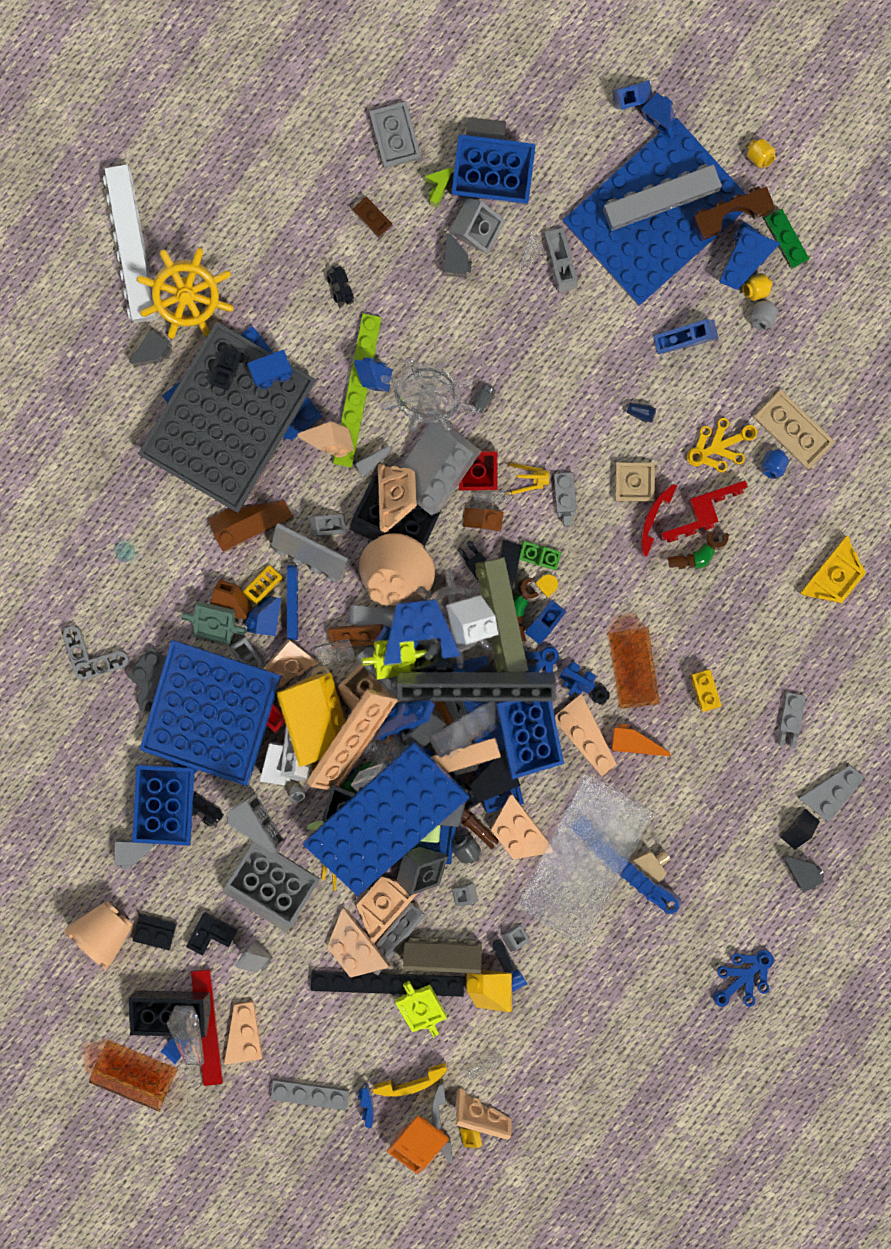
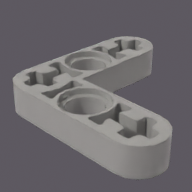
M69 626L64 630L63 637L77 678L81 680L93 678L122 669L129 664V656L123 651L90 660L81 629L76 626ZM71 629L73 632H77L75 640L76 642L80 641L81 644L70 645V643H74L73 638L68 637ZM77 647L83 650L81 658L74 656L73 652ZM119 654L121 657H125V660L122 661L123 665L114 663L112 664L114 668H111V662L108 657H111V660L118 659ZM100 660H104L107 663V668L104 671L99 670L97 667ZM93 662V669L96 674H93V670L86 672V676L79 673L82 670L81 666L89 668L92 667L90 663Z

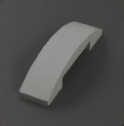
M440 1080L437 1085L432 1107L433 1126L440 1130L442 1128L439 1105L446 1104L444 1080ZM449 1137L441 1152L448 1162H453L451 1139Z

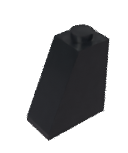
M505 749L499 752L501 757L493 759L470 783L471 789L468 790L472 800L476 799L477 803L521 786L518 778L511 779Z

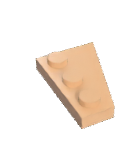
M254 1001L236 1003L234 1005L224 1065L263 1058Z

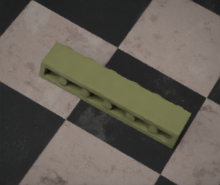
M493 558L475 563V572L480 584V595L494 613L497 623L498 635L491 637L492 651L496 659L497 672H526L528 667L505 558Z

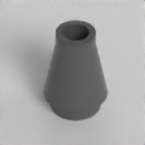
M483 383L482 387L479 386L472 408L482 413L496 397V390Z

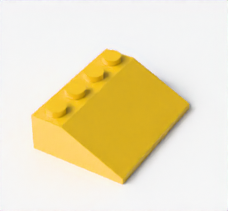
M331 672L312 675L277 693L299 767L321 760L345 724V718Z

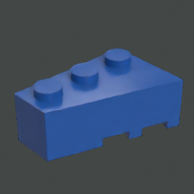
M743 227L719 282L738 290L781 243Z

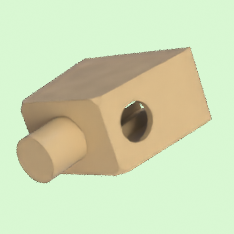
M650 849L628 859L629 862L635 863L636 868L640 871L644 870V875L648 878L651 876L655 884L659 883L666 876L667 873L662 866L671 860L665 850L654 856Z

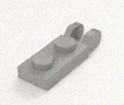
M786 692L779 727V746L784 745L787 731L792 732L790 748L796 747L806 696Z

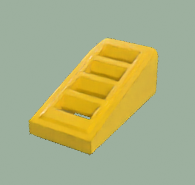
M268 565L245 588L243 594L257 607L283 579V576L272 566ZM267 572H269L275 578L274 581H272L266 575ZM262 578L270 584L268 587L261 581ZM257 584L265 590L263 593L256 587ZM253 590L259 597L256 598L250 591Z

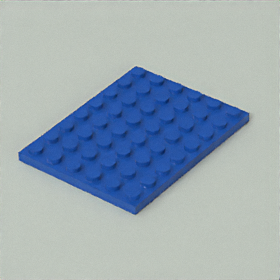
M675 118L674 137L672 139H669L660 132L565 217L562 222L632 300L640 306L718 236L716 235L700 242L692 222L696 215L695 213L704 208L710 210L714 208L713 205L721 201L727 203L735 195L742 193L744 196L746 194L680 120ZM705 164L715 166L722 185L719 192L610 231L603 212L607 201L614 198L620 200L624 198V195L633 191L639 193L644 187L649 185L655 187L667 178L672 180L679 178L678 175L686 171L690 173L695 172L698 167ZM737 211L727 214L722 220L720 233L744 212Z

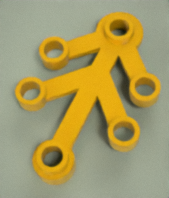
M721 418L717 422L718 428L711 446L704 449L707 437L711 435L712 430L709 426H703L700 429V437L696 447L690 449L687 453V461L694 467L705 464L715 468L719 473L725 472L728 467L725 461L718 462L707 456L714 453L732 460L736 465L744 463L745 456L742 453H734L725 448L742 440L752 441L757 436V429L753 425H747L741 430V433L721 441L725 429L729 427L728 419ZM720 421H725L726 427H721ZM704 428L709 430L708 435L702 433ZM746 430L752 432L751 437L745 435ZM693 454L699 455L698 461L693 459ZM737 455H740L742 457L741 462L736 461L735 458ZM719 463L724 464V470L718 468Z

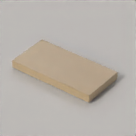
M781 389L753 416L807 470L835 443Z

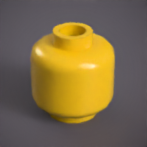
M766 139L753 140L747 147V158L757 168H767L776 158L775 148Z
M763 273L752 275L742 285L743 294L752 301L766 298L770 295L772 281Z

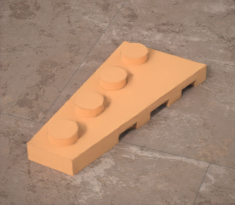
M582 694L578 695L555 715V721L598 773L603 776L616 765V762Z

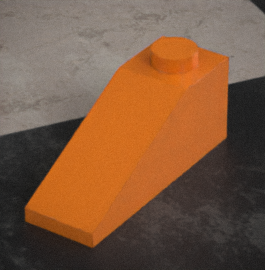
M618 724V727H613L612 751L670 757V752L634 729L629 728L628 724Z

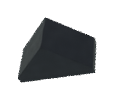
M804 809L780 838L796 850L812 838L820 821L807 809Z

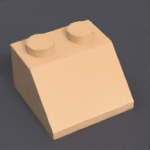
M328 422L298 433L300 439L336 457H344L348 452L354 451L349 428L334 422Z

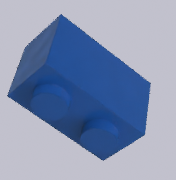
M284 349L247 363L257 388H269L273 385L272 383L287 381L291 379L290 376L294 375Z

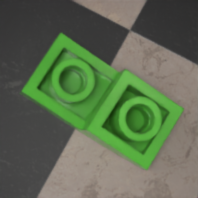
M522 541L519 560L556 571L562 552Z

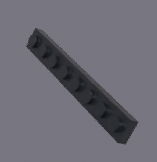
M311 971V991L406 995L407 992L403 984L410 981L414 990L431 985L436 996L464 997V976L379 973L376 975L374 973H366L350 977L346 972Z

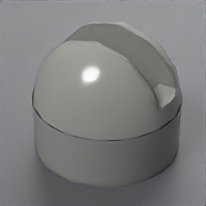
M295 785L290 789L291 801L300 802L304 800L305 791L301 786Z

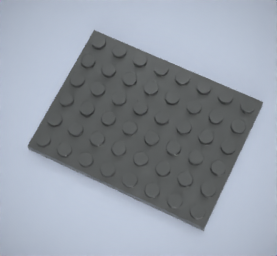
M216 321L138 452V455L239 513L317 380L291 365L294 375L290 376L291 379L284 382L276 381L272 383L271 387L266 389L257 388L247 363L268 356L271 353ZM224 346L243 353L228 391L210 384L214 368L218 364Z

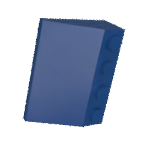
M458 135L452 196L528 205L536 144Z
M500 701L496 703L511 779L564 764L552 701Z
M160 764L136 765L132 843L191 845L194 768Z

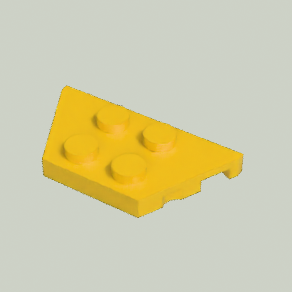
M846 535L799 594L843 603L866 574L859 562L856 551H854L849 536Z

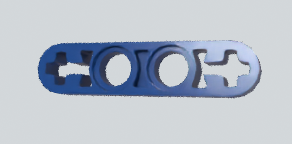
M297 565L287 566V638L290 640H298Z

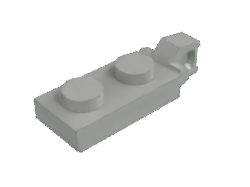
M573 472L554 474L558 517H563L564 526H571V516H576Z

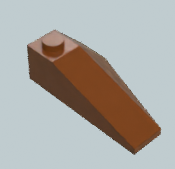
M285 500L242 507L239 513L232 509H227L208 518V521L222 551L226 553L276 527L277 523L281 524L293 518Z

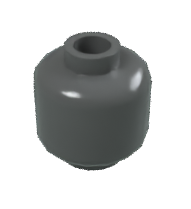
M461 835L455 839L453 853L461 863L472 864L478 860L481 848L472 836Z

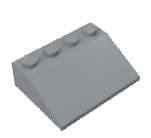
M435 416L400 468H409L415 472L416 503L430 515L440 512L481 453V450L439 417Z
M277 523L272 541V547L276 548L275 553L283 557L288 554L293 557L291 561L301 566L304 562L310 565L309 570L317 574L322 571L327 574V579L335 583L337 579L342 581L351 560Z
M256 793L238 803L226 813V820L231 828L234 827L238 832L271 853L275 854L285 843V840Z
M253 842L225 885L222 893L287 933L320 879L277 852L273 854L256 842Z

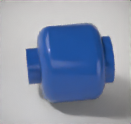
M780 449L766 452L761 463L763 474L771 479L783 476L789 464V459L785 452Z

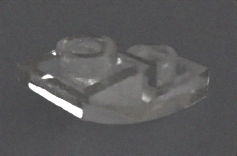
M350 639L333 641L313 647L320 666L335 661L341 663L356 658Z

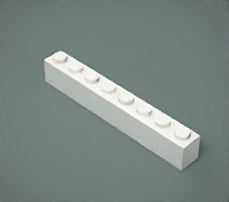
M128 165L105 168L106 175H103L105 187H108L109 194H106L108 205L112 207L113 212L110 213L112 225L115 224L116 232H113L115 243L119 245L117 258L119 262H122L123 269L120 270L122 281H125L126 288L123 290L125 299L129 301L130 306L127 307L129 319L132 318L135 323L158 319L157 312L146 317L140 315L142 309L154 303L152 287L140 284L136 280L139 275L150 278L131 169Z

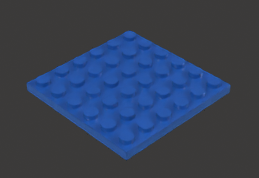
M171 640L139 750L248 786L282 675L180 641Z

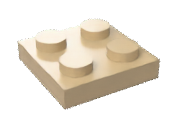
M616 462L615 501L654 502L655 463Z

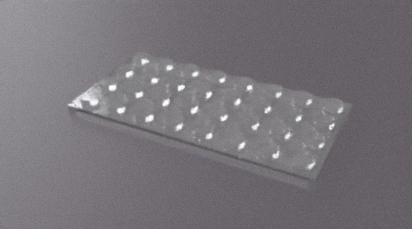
M585 774L516 908L583 947L655 811L593 776Z

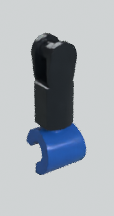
M495 940L492 948L504 972L512 973V992L527 985V982L518 969L515 970L516 966L507 952L504 943L501 940Z

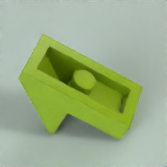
M447 168L424 177L425 182L436 187L432 188L428 197L431 199V206L438 208L452 179L454 169Z

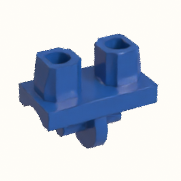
M572 662L567 668L565 667L559 677L566 681L563 686L569 689L567 693L569 696L573 692L581 695L582 691L589 694L595 687L596 675L589 671L585 673L584 677L578 675L580 666L575 662Z

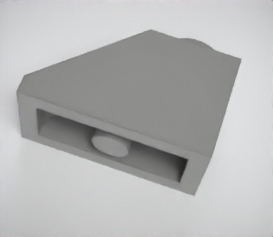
M117 840L115 842L114 865H120L122 869L132 868L156 844L132 843V840Z

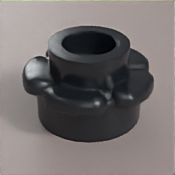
M604 686L594 687L591 691L592 701L600 705L605 704L606 700L610 697L609 691Z

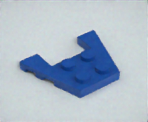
M435 599L396 604L386 653L383 659L384 665L402 663L400 643L440 638L442 658L460 656Z

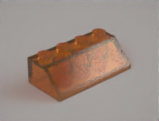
M649 627L608 633L620 709L660 704Z
M107 1040L91 1072L89 1083L160 1112L178 1069Z

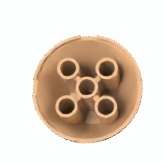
M392 533L379 536V538L366 546L360 557L359 574L363 585L373 601L387 606H396L397 603L420 601L427 595L434 582L435 567L432 557L429 556L420 542L407 535Z

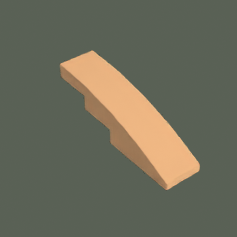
M495 738L431 756L447 773L501 757Z

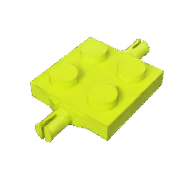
M388 640L375 641L373 657L361 658L362 666L374 664L377 679L397 677L398 672H412L411 669L415 668L416 658L427 657V650L415 651L414 641L400 643L402 663L384 665L383 659Z
M410 981L405 982L403 987L407 994L396 998L395 1004L412 1033L420 1029H428L432 1037L438 1036L439 1031L435 1025L447 1019V1013L431 985L414 990Z

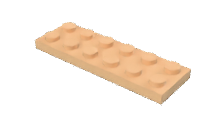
M367 689L307 780L308 785L331 790L332 785L341 787L398 699L391 694Z

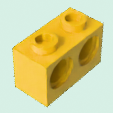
M711 669L689 674L700 711L705 712L722 707Z

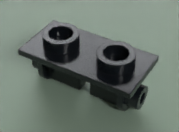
M332 266L327 271L326 278L328 284L332 287L335 303L338 304L339 308L345 303L347 305L354 303L351 287H343V284L349 282L345 269H342V266L336 268Z
M440 653L434 655L433 662L431 656L418 659L415 662V668L411 669V671L447 672L453 670L454 667L449 664L451 657L442 658Z
M193 795L192 816H199L202 818V822L209 827H212V825L217 827V819L220 821L224 816L221 813L222 810L212 804L205 809L204 806L207 801L198 795Z

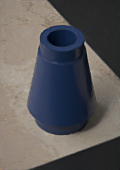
M630 402L627 414L647 424V422H653L657 408L652 407L653 405Z

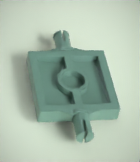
M198 601L194 615L183 612L181 620L192 622L194 627L193 636L230 645L233 633L241 635L246 633V627L235 625V610Z

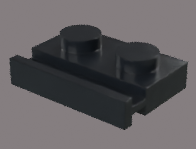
M140 913L133 942L170 951L177 923Z

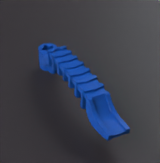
M581 815L573 826L570 827L598 857L604 860L605 864L611 866L614 872L616 871L620 874L622 879L627 880L630 883L629 885L635 887L638 890L637 892L642 893L647 900L656 904L667 914H674L681 906V898L663 887L660 883L656 885L652 881L653 878L651 876L648 878L644 875L645 871H640L636 868L635 863L627 860V856L620 854V849H615L612 846L614 842H607L605 834L590 820ZM673 900L675 904L670 907L668 904Z

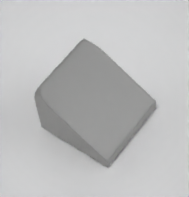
M475 883L452 887L456 906L472 905L478 902Z
M521 924L501 935L510 952L518 950L530 941Z

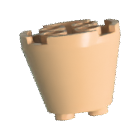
M108 901L74 921L63 931L70 939L74 940L84 953L98 965L101 964L105 970L112 965L133 925L122 913L118 916L117 913L119 911Z

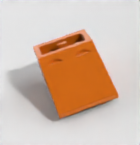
M416 1116L397 1132L386 1152L418 1174L425 1169L448 1142L449 1137L442 1130L429 1124L427 1119Z

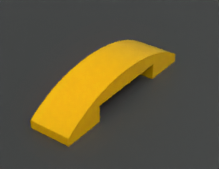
M447 1063L429 1067V1076L397 1086H393L392 1079L375 1084L372 1089L373 1093L382 1096H403L421 1091L434 1084L446 1073Z

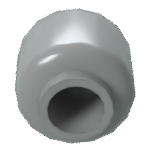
M769 300L757 302L750 316L753 326L759 330L771 328L777 318L778 309Z

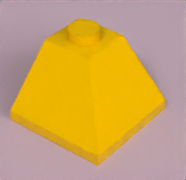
M481 969V974L467 973V993L475 1006L483 1009L512 1012V973Z

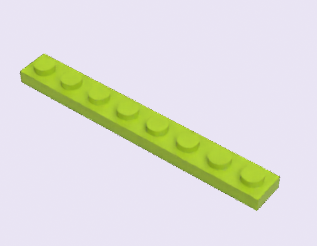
M368 314L362 315L341 426L350 430L354 451L348 452L344 457L335 456L333 462L335 465L353 467L368 391L367 388L362 387L354 362L355 360H363V357L374 359L382 317Z

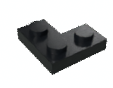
M204 912L186 947L202 956L211 939L229 948L238 929Z

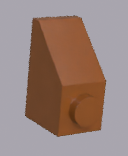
M465 508L463 527L501 532L504 512Z

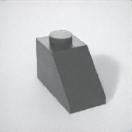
M447 233L444 276L467 278V272L471 273L472 261H468L467 252L452 234Z
M150 330L129 362L135 367L162 362L164 358L167 359L171 355L173 345Z
M788 855L782 856L802 892L805 893L824 882L822 878L824 873L819 865L816 866L812 862Z

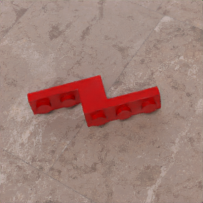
M746 480L689 499L695 522L659 534L661 541L667 540V543L679 540V535L685 534L688 537L697 534V529L703 528L706 531L714 528V523L719 521L712 500L717 503L725 500V496L731 493L733 497L743 494V489L748 488Z

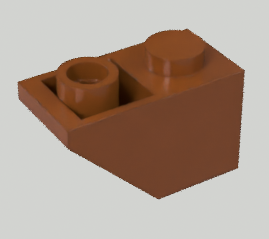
M219 579L213 590L210 604L235 610V617L246 620L252 609L247 598L238 585Z

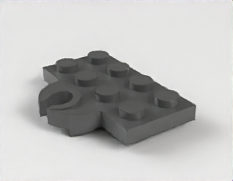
M151 646L127 676L142 688L138 695V704L142 713L146 711L147 704L154 701L166 657Z

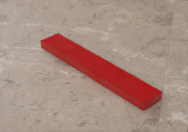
M211 969L191 971L193 992H210L211 1012L206 1037H198L203 1086L223 1084Z

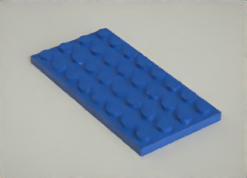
M414 741L305 839L303 845L358 896L469 799V794Z

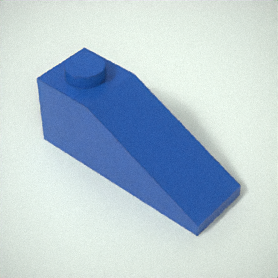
M711 319L701 320L654 335L658 354L719 339L715 321Z

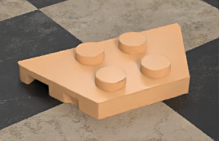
M383 464L378 465L380 530L384 533L417 506L415 472L412 469H400L397 466L387 467Z
M510 793L505 805L498 813L497 819L491 826L493 834L513 859L553 853L555 851L553 846L515 796Z
M381 876L356 904L373 943L376 942L418 894L410 896L396 882L397 879Z
M346 908L342 909L327 948L350 977H355L389 968L391 966L349 911Z

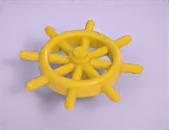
M200 247L196 249L193 261L179 260L172 262L167 251L163 249L159 254L166 266L158 272L155 279L141 275L136 278L138 283L152 287L154 303L142 309L140 315L146 317L158 311L165 320L171 323L168 332L170 339L175 337L179 326L189 327L198 325L203 335L207 337L210 330L205 321L214 313L215 309L219 308L228 312H232L234 309L233 305L219 301L217 283L230 278L231 272L227 270L213 276L205 266L200 264L204 250ZM188 271L189 273L187 277L181 278L178 272ZM196 274L205 280L193 286ZM171 275L177 287L163 282ZM210 287V297L197 294ZM160 290L175 295L162 300ZM194 301L206 304L205 308L199 312ZM178 302L175 313L167 308ZM186 305L189 307L192 315H183Z

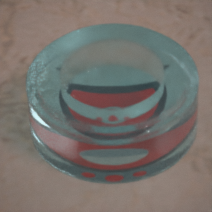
M121 543L117 546L116 557L120 561L129 562L134 559L136 551L133 545Z

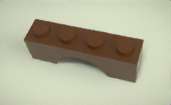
M757 186L749 190V193L744 196L741 193L733 196L731 201L727 203L724 201L713 205L714 208L710 210L704 208L697 211L692 222L701 242L720 233L722 220L727 214L737 211L744 212L755 220L772 213L775 205L767 186L763 188Z

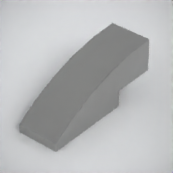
M559 228L544 232L559 293L578 288L573 260L564 229Z

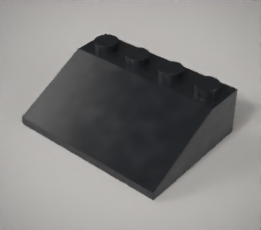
M374 474L352 518L349 530L371 540H375L385 534H403L420 542L425 549L442 509L440 512L430 515L416 503L417 506L384 533L380 530L378 476Z

